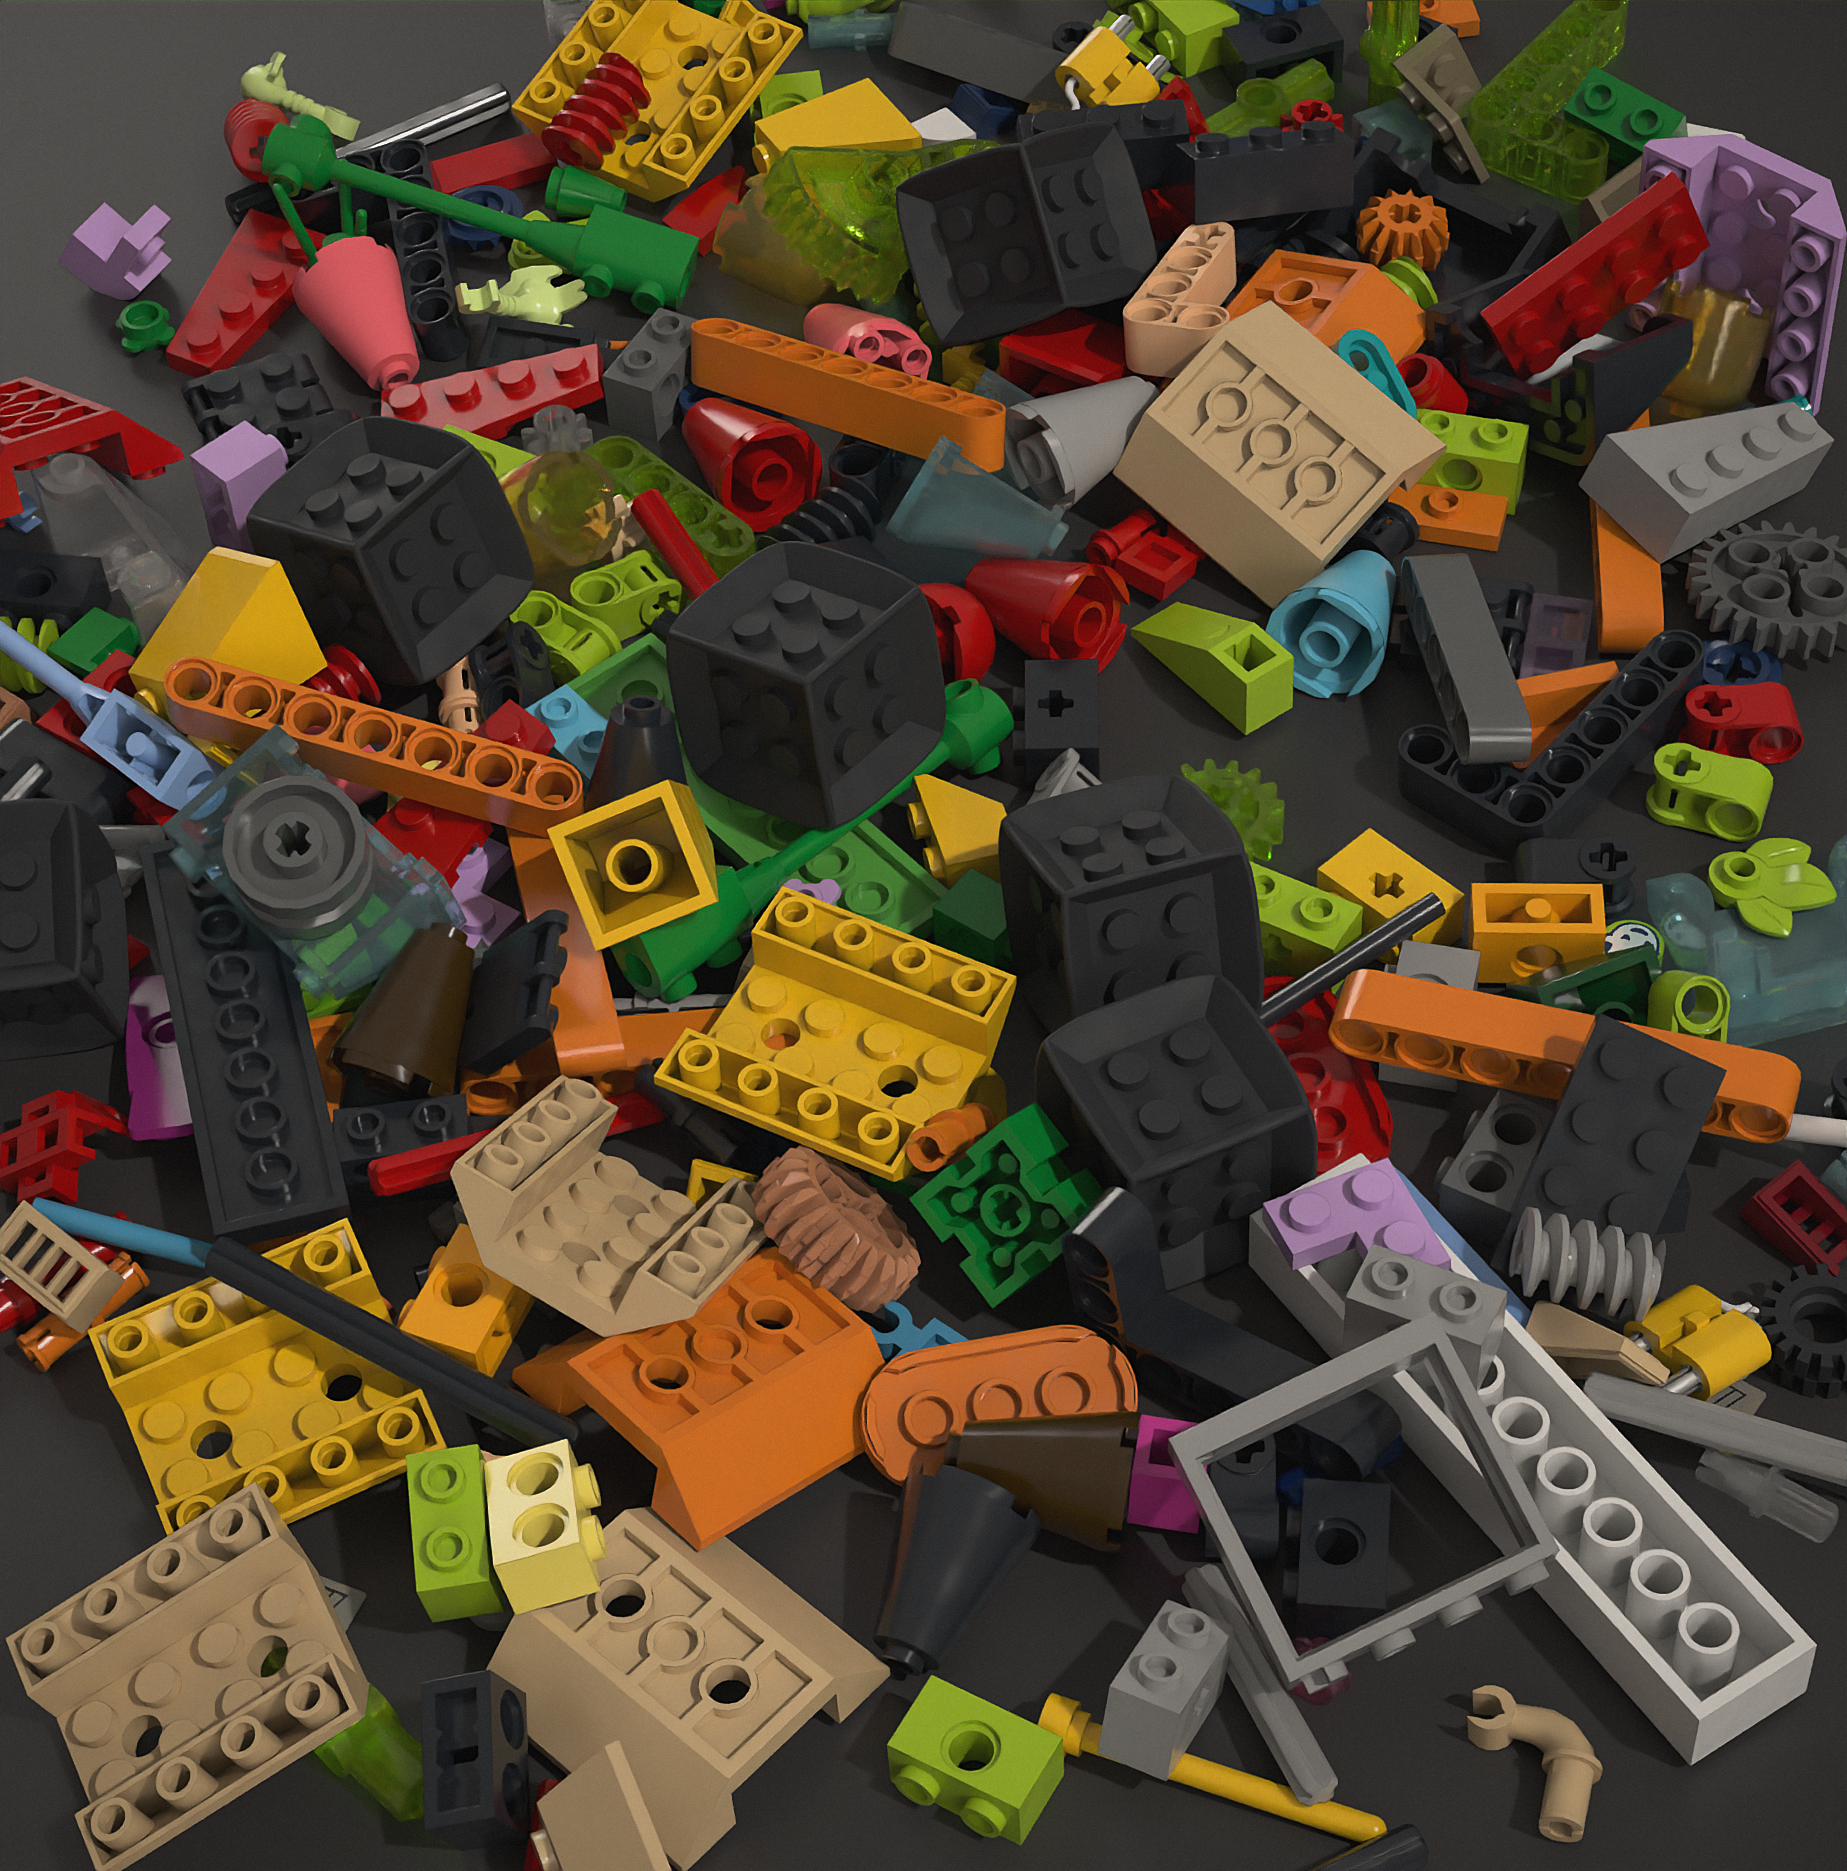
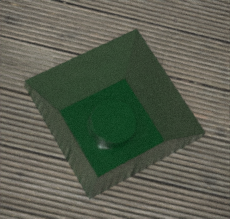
M1644 944L1565 962L1507 983L1506 986L1512 999L1594 1016L1601 1013L1614 1020L1647 1026L1649 991L1657 977L1662 975L1654 944Z

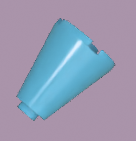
M1369 550L1351 552L1287 595L1275 607L1265 632L1294 656L1293 687L1319 698H1329L1332 693L1350 692L1348 696L1359 694L1375 679L1384 660L1396 587L1395 571L1383 556Z

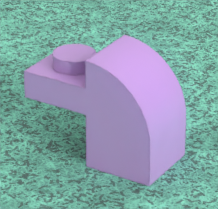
M104 202L72 234L58 262L94 291L120 300L133 299L172 261L171 258L162 252L166 242L160 238L171 218L154 204L132 226Z

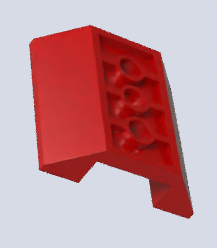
M26 376L0 384V528L6 525L5 518L24 512L13 469L25 471L41 467L48 463V455L64 450L67 453L82 456L89 462H96L109 467L111 471H119L129 475L133 480H146L158 477L166 472L165 465L184 460L180 447L114 409Z

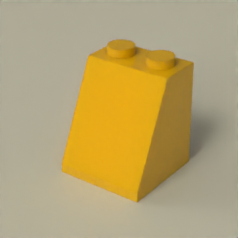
M869 78L754 122L757 145L752 148V156L760 175L761 186L756 191L757 203L764 217L767 220L773 219L788 237L867 229L871 215L875 210L882 208L887 212L891 210L897 212L896 187L911 176L924 171L922 135Z
M217 546L208 552L128 673L138 691L135 693L134 699L178 730L172 723L163 681L170 665L179 659L190 656L202 657L297 685L302 684L320 672L328 664L280 561ZM203 692L190 693L183 699L195 701L207 694ZM262 709L250 710L245 714L251 718Z
M667 779L547 829L597 952L719 902L713 844L689 786Z

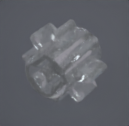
M562 405L547 406L533 414L534 428L521 429L524 451L542 457L544 459L545 472L552 476H566L582 468V454L593 453L595 450L592 429L587 428L585 414L575 415L572 409Z

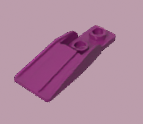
M164 975L136 977L129 984L126 1066L131 1107L128 1129L130 1138L137 1141L149 1139L164 1141L194 1134Z

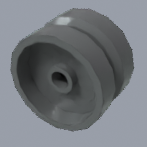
M285 775L255 787L238 801L225 824L222 854L230 878L238 891L244 908L263 928L285 938L317 939L341 931L364 911L375 890L377 860L358 806L340 787L315 776Z

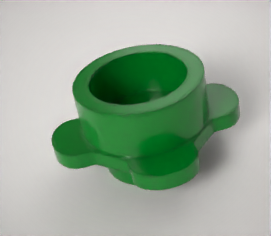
M148 300L137 301L125 307L115 323L117 331L123 333L125 337L122 340L123 349L127 352L135 353L154 350L161 345L169 344L176 333L173 327L168 326L167 321L170 318L168 310L160 304Z

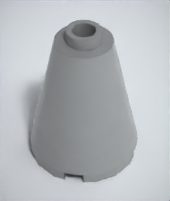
M1130 376L1016 403L1007 408L1004 462L1014 482L1021 491L1028 487L1033 489L1041 498V500L1033 503V505L1041 512L1053 516L1070 509L1116 467L1142 416L1161 395L1152 383L1145 382L1137 376Z

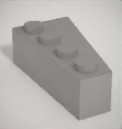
M1795 402L1623 431L1605 436L1578 485L1661 564L1701 543L1704 538H1711L1718 534L1719 529L1726 530L1804 489L1833 444L1834 439L1817 424V421L1811 414L1802 410Z

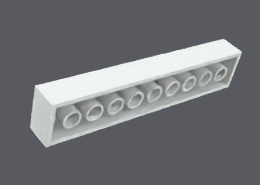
M1359 1153L1292 1192L1371 1163L1362 1153ZM1263 1208L1251 1214L1249 1227V1265L1332 1359L1351 1351V1349L1343 1347L1345 1298L1364 1262L1356 1248L1292 1271L1262 1220ZM1436 1234L1451 1258V1271L1480 1281ZM1505 1310L1502 1342L1482 1382L1478 1395L1560 1549L1553 1562L1545 1565L1550 1577L1533 1586V1588L1691 1766L1806 1692L1817 1644L1518 1321ZM1405 1369L1366 1388L1384 1399L1395 1410L1402 1423V1431L1399 1436L1506 1556L1520 1549L1511 1528L1433 1379Z

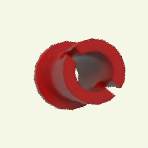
M1137 509L1109 530L1100 529L1095 531L1090 537V543L1086 546V556L1089 563L1102 564L1115 570L1116 557L1145 534L1142 531L1154 525L1157 521L1146 510ZM1153 528L1152 530H1150L1151 532L1160 536L1159 528Z

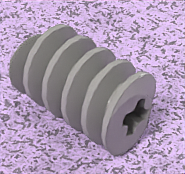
M1526 1207L1515 1235L1510 1256L1509 1275L1511 1278L1514 1273L1521 1275L1523 1295L1532 1297L1541 1280L1549 1281L1551 1302L1558 1304L1569 1286L1576 1287L1578 1308L1587 1310L1597 1292L1603 1293L1605 1313L1610 1316L1615 1315L1624 1299H1629L1632 1304L1633 1321L1642 1322L1655 1301L1660 1287L1666 1256V1242L1663 1238L1657 1244L1654 1251H1652V1242L1649 1235L1636 1232L1630 1237L1625 1246L1624 1234L1621 1228L1610 1225L1597 1240L1594 1222L1581 1219L1570 1234L1566 1215L1554 1213L1542 1229L1539 1209Z

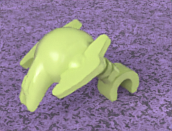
M275 52L270 59V63L266 66L261 64L254 66L241 77L240 90L244 100L254 98L259 101L269 102L277 107L282 106L283 110L291 111L294 115L307 114L323 121L330 128L332 134L351 141L354 140L361 121L346 116L347 113L339 109L314 103V100L306 99L301 94L297 95L292 90L287 91L282 68L286 58L284 53Z
M555 265L530 266L514 270L511 274L510 282L499 290L495 279L488 280L486 285L479 289L468 290L467 283H460L455 287L458 308L461 313L479 314L489 312L505 316V318L559 325L563 314L583 303L587 299V294L581 291L585 283L580 279L554 288L550 284L551 279L562 274V269ZM570 324L560 325V326L573 327V326L570 325Z

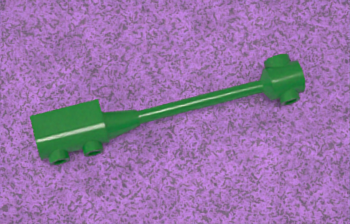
M296 115L291 120L289 126L277 123L265 147L262 173L264 176L269 177L268 183L271 188L276 183L281 184L288 197L297 196L301 188L318 192L330 180L500 234L524 242L525 246L572 271L573 276L579 277L580 280L584 281L583 290L587 294L604 298L610 294L612 289L631 294L632 304L646 314L653 315L658 308H663L664 305L679 309L696 272L699 237L595 204L586 225L534 219L531 222L337 159L330 128L323 121L311 115Z
M973 678L962 679L946 685V721L943 735L934 750L910 775L880 801L849 823L833 829L811 828L773 857L763 858L738 871H734L732 866L715 865L719 902L610 946L627 981L642 995L649 998L660 996L663 1002H674L691 994L697 988V982L692 974L693 970L704 962L710 968L723 967L734 962L742 955L743 949L738 937L752 927L755 917L787 882V877L913 786L914 776L929 774L944 762L958 770L968 768L970 774L985 773L1000 765L1003 757L998 745L1007 740L1012 735L1014 729L1013 718L1005 702L991 689L979 686L978 681Z

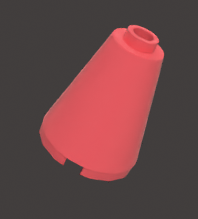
M367 236L344 238L323 247L315 253L318 260L316 264L307 272L301 266L295 274L292 293L299 310L373 390L381 392L410 384L419 370L420 363L411 320L406 309L399 264L393 250L386 243L385 247L377 245L374 238Z

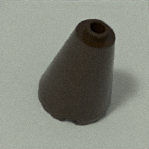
M432 922L429 930L416 928L330 1047L325 1059L326 1065L344 1077H347L352 1066L363 1072L362 1077L366 1080L364 1087L398 1101L453 1095L476 952L466 945L468 935L457 928L440 922Z
M1113 1411L966 1421L962 1435L949 1433L943 1464L976 1474L1005 1488L1016 1496L1011 1509L1025 1521L1032 1509L1039 1516L1041 1528L1104 1554L1120 1556L1124 1538L1111 1536V1529L1122 1531L1123 1519H1127L1131 1474L1138 1439L1127 1438L1126 1432L1127 1428L1139 1429L1142 1413Z

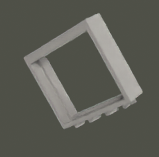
M1435 1311L1169 1438L1168 1453L1287 1691L1304 1683L1309 1694L1316 1693L1347 1677L1349 1672L1344 1663L1371 1651L1375 1660L1381 1661L1413 1645L1416 1639L1412 1630L1436 1618L1439 1619L1443 1629L1477 1614L1483 1610V1606L1478 1598L1505 1585L1510 1596H1513L1537 1585L1550 1577L1545 1565L1553 1562L1560 1551ZM1423 1361L1511 1528L1520 1549L1298 1656L1204 1466Z

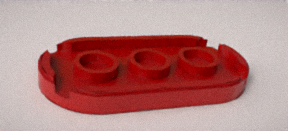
M1292 976L1264 978L1263 1000L1297 978ZM1328 990L1268 1028L1295 1070L1305 1090L1315 1119L1318 1135L1317 1177L1359 1153H1362L1370 1163L1388 1158L1391 1152L1393 1137L1392 1115L1369 1061L1343 1053L1330 1041L1328 1031L1339 999Z

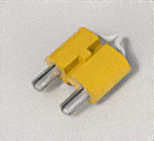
M1121 15L1109 29L1100 26L1094 28L1056 69L1055 77L1057 83L1066 93V97L1072 105V110L1080 109V100H1083L1089 108H1093L1098 105L1115 106L1146 103L1155 100L1160 94L1157 81L1170 68V63L1168 60L1162 63L1166 59L1163 55L1155 56L1146 67L1141 62L1134 66L1129 62L1126 56L1131 50L1124 44L1123 40L1135 28L1133 20L1128 22L1131 18L1130 16Z
M1696 1284L1685 1287L1650 1308L1642 1322H1636L1632 1319L1624 1325L1623 1333L1625 1337L1658 1359L1663 1366L1673 1372V1375L1668 1377L1666 1384L1660 1383V1385H1655L1654 1387L1702 1401H1707L1737 1381L1745 1379L1750 1373L1767 1364L1772 1355L1769 1340L1762 1327L1755 1321L1760 1312L1757 1307H1752L1749 1302L1742 1305H1731Z

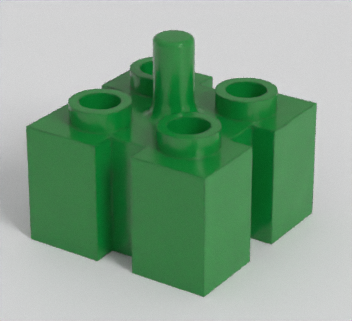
M1037 1102L1003 1120L966 1151L968 1156L946 1167L909 1198L941 1242L956 1235L970 1253V1256L959 1265L992 1309L1025 1288L1063 1257L1062 1236L1104 1191L1087 1167L1075 1175L1067 1168L1058 1155L1070 1145Z

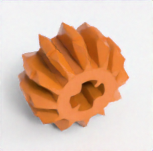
M1388 189L1384 198L1370 197L1364 210L1360 211V218H1357L1355 236H1357V249L1360 258L1381 270V267L1389 261L1397 260L1398 256H1407L1413 259L1422 270L1435 271L1437 263L1440 261V258L1444 257V252L1448 249L1450 233L1448 232L1446 209L1434 206L1432 196L1415 197L1412 189L1406 195H1398L1393 190Z

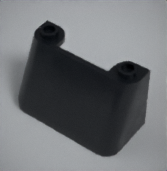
M1378 126L1354 159L1353 206L1319 210L1304 232L1311 247L1316 252L1314 254L1316 256L1371 264L1360 258L1357 249V236H1355L1357 218H1360V211L1365 209L1369 198H1384L1388 189L1393 190L1398 195H1406L1412 189L1415 197L1432 196L1434 206L1446 209L1448 232L1450 233L1448 249L1445 250L1444 257L1440 258V261L1437 263L1435 271H1424L1437 295L1438 303L1521 268L1537 271L1572 245L1559 212L1538 202L1534 204L1530 211L1527 207L1520 204L1514 212L1434 174L1428 160L1419 156L1415 162L1409 157H1403L1397 151L1402 143L1401 138Z
M1521 268L1426 307L1427 356L1438 359L1465 390L1468 396V407L1465 415L1528 424L1527 449L1574 466L1589 464L1607 434L1628 431L1683 370L1692 356L1693 320L1671 313H1661L1647 320L1642 330V336L1623 342L1597 333L1588 339L1581 340L1559 356L1548 370L1533 375L1525 382L1518 380L1507 366L1480 312L1536 272L1526 268Z

